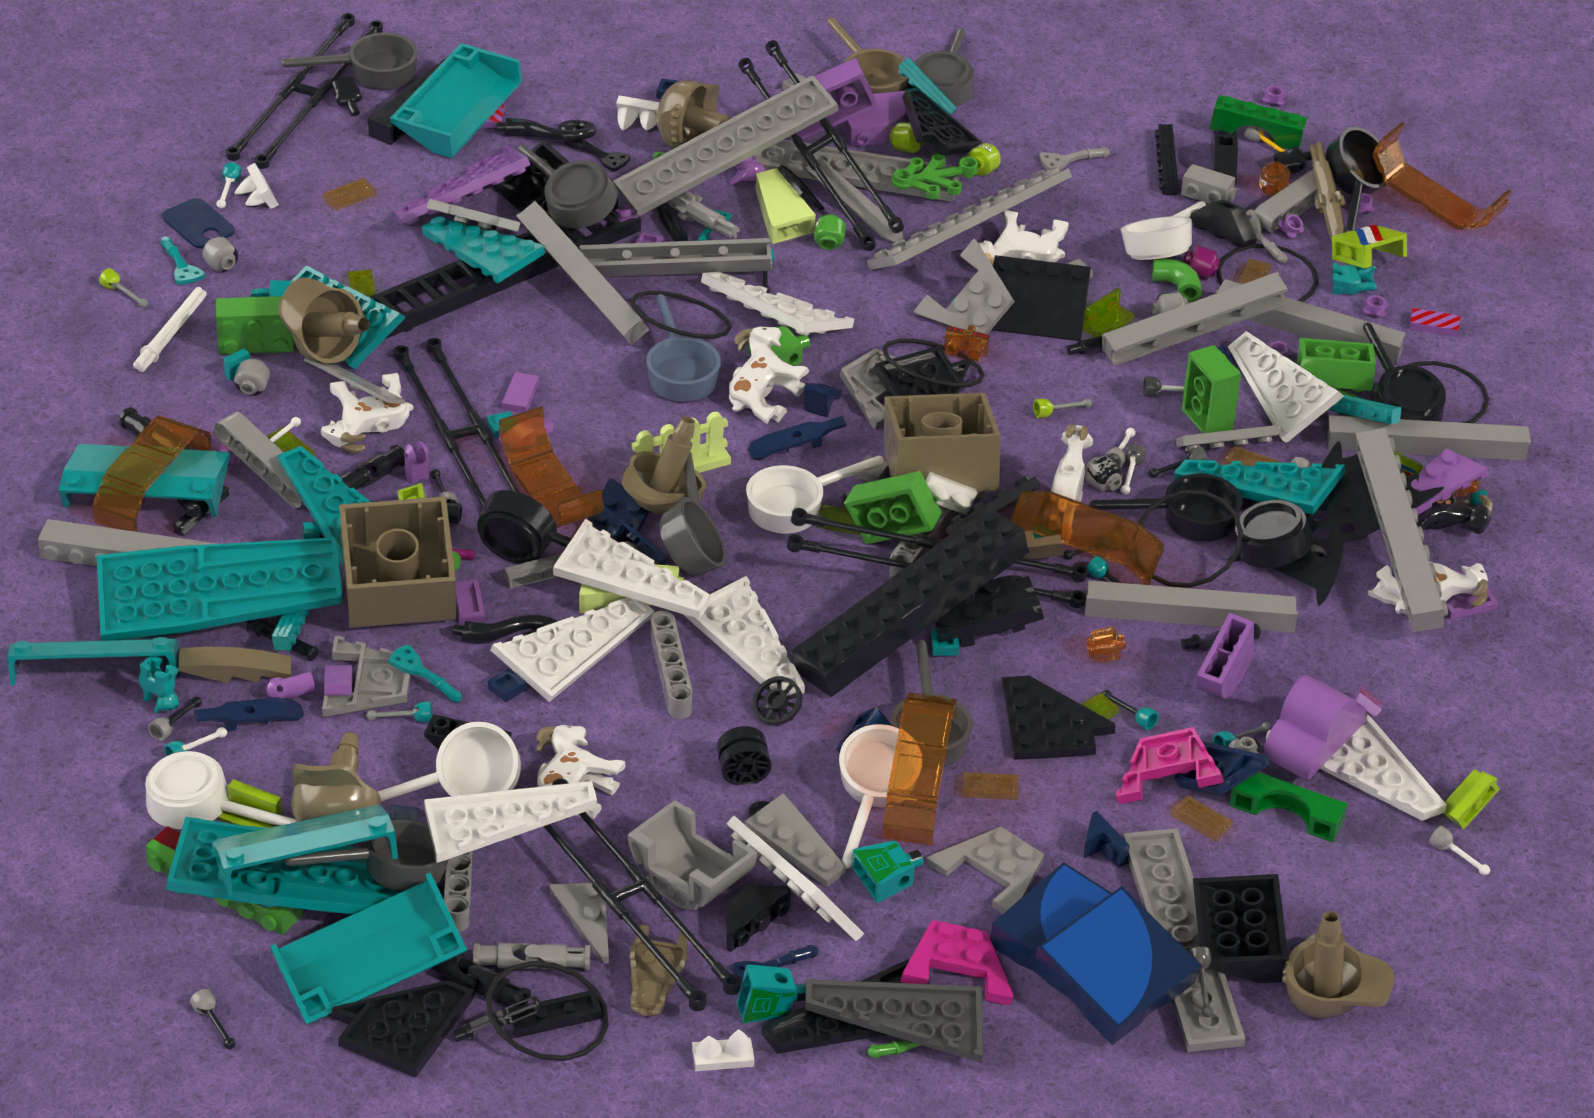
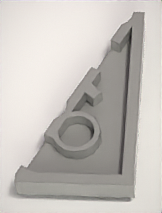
M592 883L550 884V895L555 897L560 903L562 911L572 920L573 926L581 937L586 938L597 958L601 959L603 963H609L606 903L594 890Z

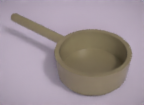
M833 17L827 19V24L853 52L844 63L857 58L873 94L906 91L909 79L907 76L903 77L898 72L900 70L898 66L905 60L904 57L883 49L862 50Z

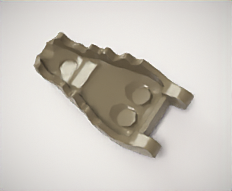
M641 924L640 929L648 937L650 926ZM681 931L677 944L650 940L680 974L688 958V939ZM636 937L629 957L632 984L630 1008L635 1013L643 1016H656L662 1012L666 997L673 987L675 980L643 942Z

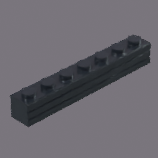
M1158 124V130L1155 129L1160 181L1159 190H1162L1163 195H1177L1178 176L1173 124Z

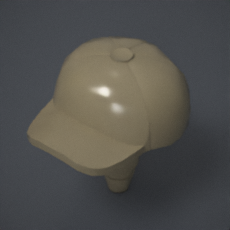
M684 80L676 82L666 89L657 109L656 123L662 140L670 148L674 149L684 144V140L688 142L730 119L728 115L717 112L720 86L712 83L703 84L695 80Z
M299 278L293 281L287 287L278 307L279 315L285 326L292 333L298 351L306 359L322 364L345 361L357 346L360 334L367 331L370 327L369 320L363 317L360 303L351 293L345 289L329 287L311 278Z
M683 416L674 428V433L668 436L662 453L642 451L634 454L622 476V485L632 496L636 504L654 514L663 515V513L683 498L688 497L684 466L692 448L690 440L694 434V419ZM695 470L699 501H701L707 486L702 475Z
M344 733L337 746V751L332 754L328 766L294 765L293 780L295 786L291 797V808L297 822L367 806L381 805V798L378 792L367 786L356 773L359 764L357 756L359 753V736L356 733Z
M1327 911L1323 914L1314 939L1300 943L1288 954L1289 961L1286 962L1282 972L1284 975L1282 981L1286 984L1287 994L1293 1006L1301 1013L1316 1019L1338 1017L1350 1012L1355 1006L1380 1007L1386 1005L1394 987L1395 976L1393 969L1388 963L1361 953L1344 942L1345 936L1342 933L1339 915L1334 911Z

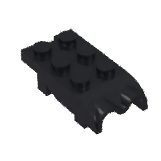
M1009 575L985 583L983 587L938 619L939 622H936L935 626L941 643L960 637L962 647H969L975 645L973 635L997 634L1012 629L1013 633L1026 629V624L1042 620L1044 616L1030 577Z

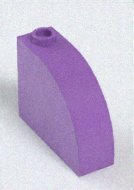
M905 91L873 94L878 107L842 122L850 147L874 145L890 141L891 129L900 122L908 123V114L902 98Z
M1231 613L1228 614L1197 673V687L1199 690L1223 699H1227L1233 694L1254 657L1253 621Z

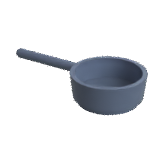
M662 294L657 295L656 302L664 325L676 329L665 296ZM667 331L669 339L657 343L650 349L646 361L650 386L658 395L678 402H690L708 396L716 388L721 365L718 351L712 345L700 339L679 337L678 334Z

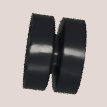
M740 726L728 730L719 738L717 752L722 775L727 782L733 785L755 784L768 776L772 765L766 737L762 731L750 726Z

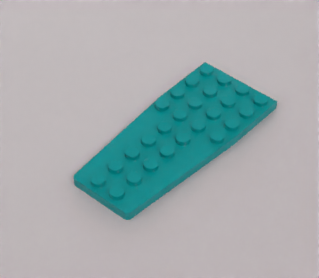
M335 538L173 546L97 555L101 640H123L182 633L338 605L343 601L338 547Z
M186 816L166 884V890L175 891L180 894L189 893L202 895L207 898L233 900L238 903L261 904L265 907L281 906L346 914L358 913L401 893L377 883L366 868V859L288 866L285 864V859L233 870L231 873L233 895L227 896L211 841L262 830V828ZM345 845V846L336 847V848H332V849H327V850H323V851L353 849V848H356V847H351V846H346V845Z

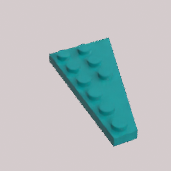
M434 217L430 222L422 226L425 237L436 244H444L445 250L449 252L454 251L456 257L471 267L481 268L482 274L493 276V281L496 283L503 281L545 254L544 245L535 243L532 240L519 239L513 235H504L497 231H489L479 226L466 225L460 221H451L444 217Z
M307 265L292 280L311 278L329 287L345 289L358 300L363 317L369 320L370 327L367 331L360 334L357 346L345 360L353 369H356L406 318L401 313L374 301L370 297L327 277Z
M302 446L279 454L278 462L324 537L337 540L339 561L343 566L339 505L371 501L353 487L349 488L342 482L341 477L336 473L333 475L323 467L321 461Z
M1185 459L1174 472V480L1184 475L1196 473L1215 475L1233 484L1243 498L1256 502L1284 500L1299 506L1304 513L1314 514L1345 474V465L1336 464L1335 468H1322V464L1313 463L1312 467H1298L1296 463L1255 462V466L1242 465V461H1232L1229 465H1218L1215 460Z

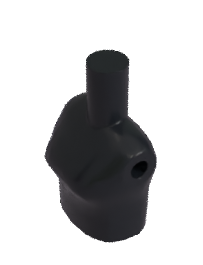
M348 76L333 81L331 87L334 91L337 105L340 107L348 106L351 116L359 115L360 112L356 103L362 100V94L354 78Z
M1298 147L1274 154V162L1280 175L1287 173L1296 174L1306 168L1307 161L1312 160L1310 151L1303 153Z

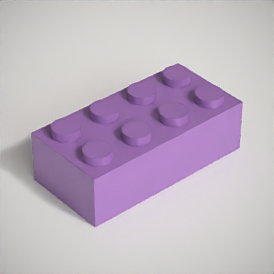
M857 58L814 76L838 104V111L825 117L833 126L878 107ZM819 120L796 134L804 140L824 131Z

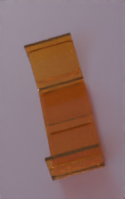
M1403 122L1385 135L1373 152L1378 170L1383 175L1382 180L1389 187L1414 203L1421 204L1427 208L1428 212L1455 229L1462 231L1467 227L1469 229L1486 227L1506 209L1509 203L1508 198L1511 190H1507L1488 208L1478 209L1407 164L1398 141L1405 125Z
M542 406L499 420L500 440L513 474L526 493L550 512L557 528L604 512L601 489L582 494L554 454L544 426Z
M158 415L136 437L135 442L115 460L102 477L101 486L97 491L92 506L95 523L108 528L138 532L136 519L147 489L188 444L191 448L197 450L212 451L211 432Z
M1045 490L1038 493L1036 491L1021 492L1010 518V521L1025 531L1033 530V533L1044 537L1060 534L1061 541L1064 544L1124 565L1142 582L1141 585L1150 584L1164 550V544L1154 534L1149 533L1145 526Z
M913 692L907 693L887 791L883 821L884 839L933 846L937 803L952 719H956L957 699Z

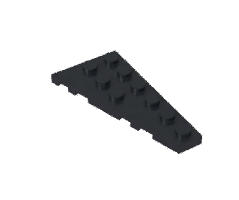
M907 959L861 982L901 983L903 971L910 960ZM805 1007L762 1026L761 1033L777 1054L888 1035L805 1010Z

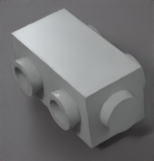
M1192 164L1183 176L1181 195L1204 201L1208 204L1224 199L1233 201L1237 192V188L1234 187L1235 177Z

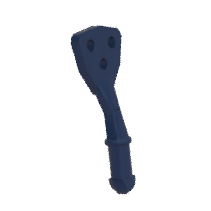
M807 945V947L802 949L790 950L777 959L766 963L755 961L733 963L732 970L734 975L741 979L742 983L746 965L782 967L796 964L798 961L808 958H814L818 955L819 950L815 945Z

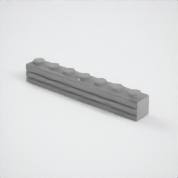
M562 554L504 568V579L511 589L558 577L553 575V567Z

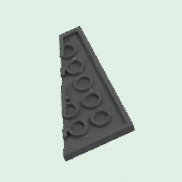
M806 979L805 1010L976 1062H983L982 987Z

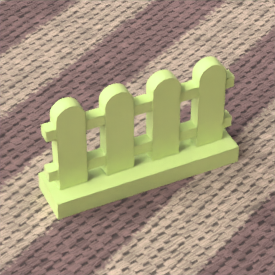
M719 412L710 413L707 417V423L701 425L697 419L692 418L695 420L693 438L690 440L692 442L690 452L692 453L694 469L700 473L730 465L731 457L724 448L727 447L728 442L723 438L724 428L728 427L727 419L723 418ZM671 424L664 425L660 430V436L652 437L647 430L641 431L636 437V442L632 443L633 451H636V453L642 451L653 452V447L660 445V453H662L668 436L674 433V426ZM706 433V443L700 444V434Z

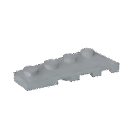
M784 793L745 821V825L778 854L826 888L846 873L845 864Z

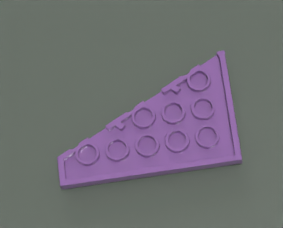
M505 145L501 147L502 153L486 156L466 168L464 176L451 177L446 182L426 192L427 198L413 200L394 213L400 223L412 224L418 221L419 216L425 213L431 215L438 212L427 208L429 199L452 205L456 204L466 194L475 195L483 191L482 187L490 183L491 185H497L503 182L504 177L510 174L515 176L526 171L525 167L530 166V162L527 156Z

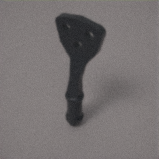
M564 140L568 147L571 146L583 152L592 153L599 158L604 167L611 171L623 168L630 161V154L620 152L606 153L586 140Z

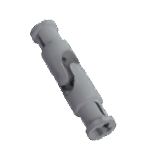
M474 942L473 962L478 965L497 966L498 969H507L509 966L529 961L556 963L564 967L584 968L585 971H590L591 946L586 945L585 948L567 947L566 944L537 945L527 943H499L496 946L480 945L479 942ZM525 952V960H520L515 957L516 955ZM533 966L527 967V968H523V969H536V968H541V969H545V970H556V969H554V968L533 967Z

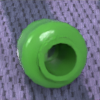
M833 214L820 217L815 224L814 240L817 245L826 250H834L840 247L845 239V222Z

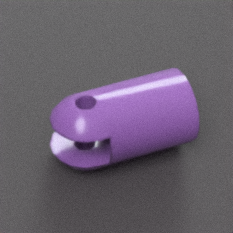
M417 441V447L413 448L408 444L404 452L406 480L413 484L422 479H429V450L427 445Z
M311 672L287 678H272L265 685V693L268 698L291 699L315 692V684Z

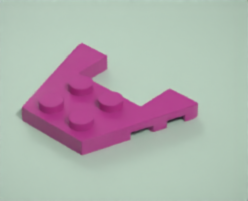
M1191 727L1140 738L1130 760L1131 768L1128 773L1124 774L1122 779L1123 786L1117 790L1116 798L1118 804L1143 800L1142 781L1161 779L1164 776L1178 773L1186 774L1192 770H1196V780L1199 788L1224 783L1219 768L1217 769L1214 760L1206 751L1195 729Z
M932 920L903 971L901 983L927 984L929 981V967L983 978L985 979V1001L1011 1005L1013 993L988 932Z

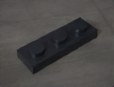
M595 990L541 1001V1012L512 1023L516 1038L599 1020L602 1019V1010ZM530 1004L509 1008V1012L511 1013ZM532 1007L512 1015V1020L521 1018L536 1010Z

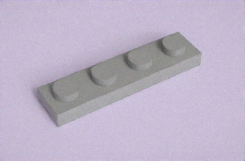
M1279 425L1186 435L1177 437L1176 444L1177 448L1185 447L1187 452L1209 444L1210 449L1225 447L1224 442L1233 441V446L1248 444V439H1257V443L1271 442L1273 436L1280 435Z

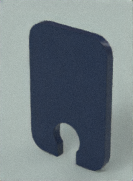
M199 198L185 201L162 213L163 220L196 248H204L205 244L210 240V238L203 235L206 231H217L220 237L225 238L231 237L235 233L232 224L204 200Z

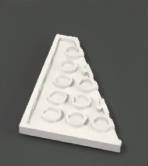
M1368 713L1366 722L1320 768L1421 821L1446 811L1447 804ZM1267 731L1266 739H1267V737H1268L1270 731Z

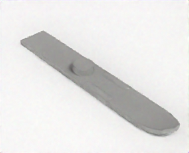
M822 158L818 160L820 169L851 211L892 244L903 239L902 231L900 233H893L890 230L888 221L880 208ZM810 166L805 167V170L826 188L817 173Z
M304 358L303 363L308 362L336 378L350 383L349 387L351 389L365 391L387 403H405L404 399L333 363L322 364Z

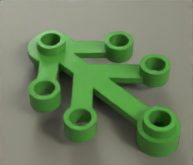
M934 154L930 163L923 170V159L915 157L910 160V164L906 169H898L891 177V183L900 190H906L911 187L926 192L925 195L928 199L939 198V186L948 188L947 192L950 195H959L962 191V183L943 177L961 174L965 178H972L978 171V161L972 157H964L960 160L959 166L937 170V168L945 166L946 158L943 155ZM921 181H926V182H930V183H933V184L928 185V184H925V183H923V182H921Z

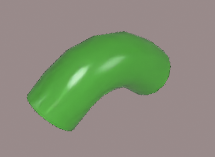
M1153 259V282H1168L1176 285L1178 292L1183 297H1186L1188 302L1197 301L1201 297V281L1197 272L1188 264L1174 259Z

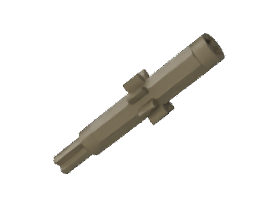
M1316 142L1315 145L1311 144L1309 147L1319 193V199L1315 200V205L1320 214H1324L1332 243V236L1346 233L1341 206L1346 204L1344 196L1341 195L1339 190H1336L1332 170L1326 159L1324 147L1321 145V142Z

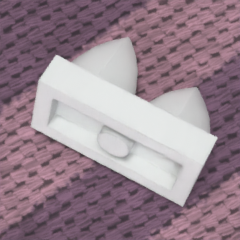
M619 95L616 104L618 124L621 130L624 131L630 127L636 118H640L641 125L646 131L653 128L657 124L656 114L660 102Z
M253 163L248 166L247 169L250 176L240 183L234 193L238 195L251 193L245 203L246 206H258L267 203L270 209L278 206L277 200L257 165Z
M929 472L925 481L937 504L967 515L977 495L976 489Z
M739 1029L727 1040H716L711 1036H707L701 1042H692L695 1071L754 1067L755 1060L751 1038H748Z

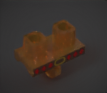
M971 324L967 330L947 326L945 353L955 356L959 351L967 353L969 359L979 361L982 356L987 357L989 353L990 335L975 332L976 327Z

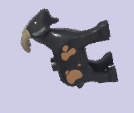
M1452 492L1451 497L1444 501H1435L1432 503V507L1419 514L1418 523L1416 524L1417 527L1421 526L1423 530L1442 529L1464 523L1463 529H1470L1476 534H1481L1489 526L1493 504L1489 497L1481 494L1479 500L1482 503L1475 506L1466 505L1459 502Z

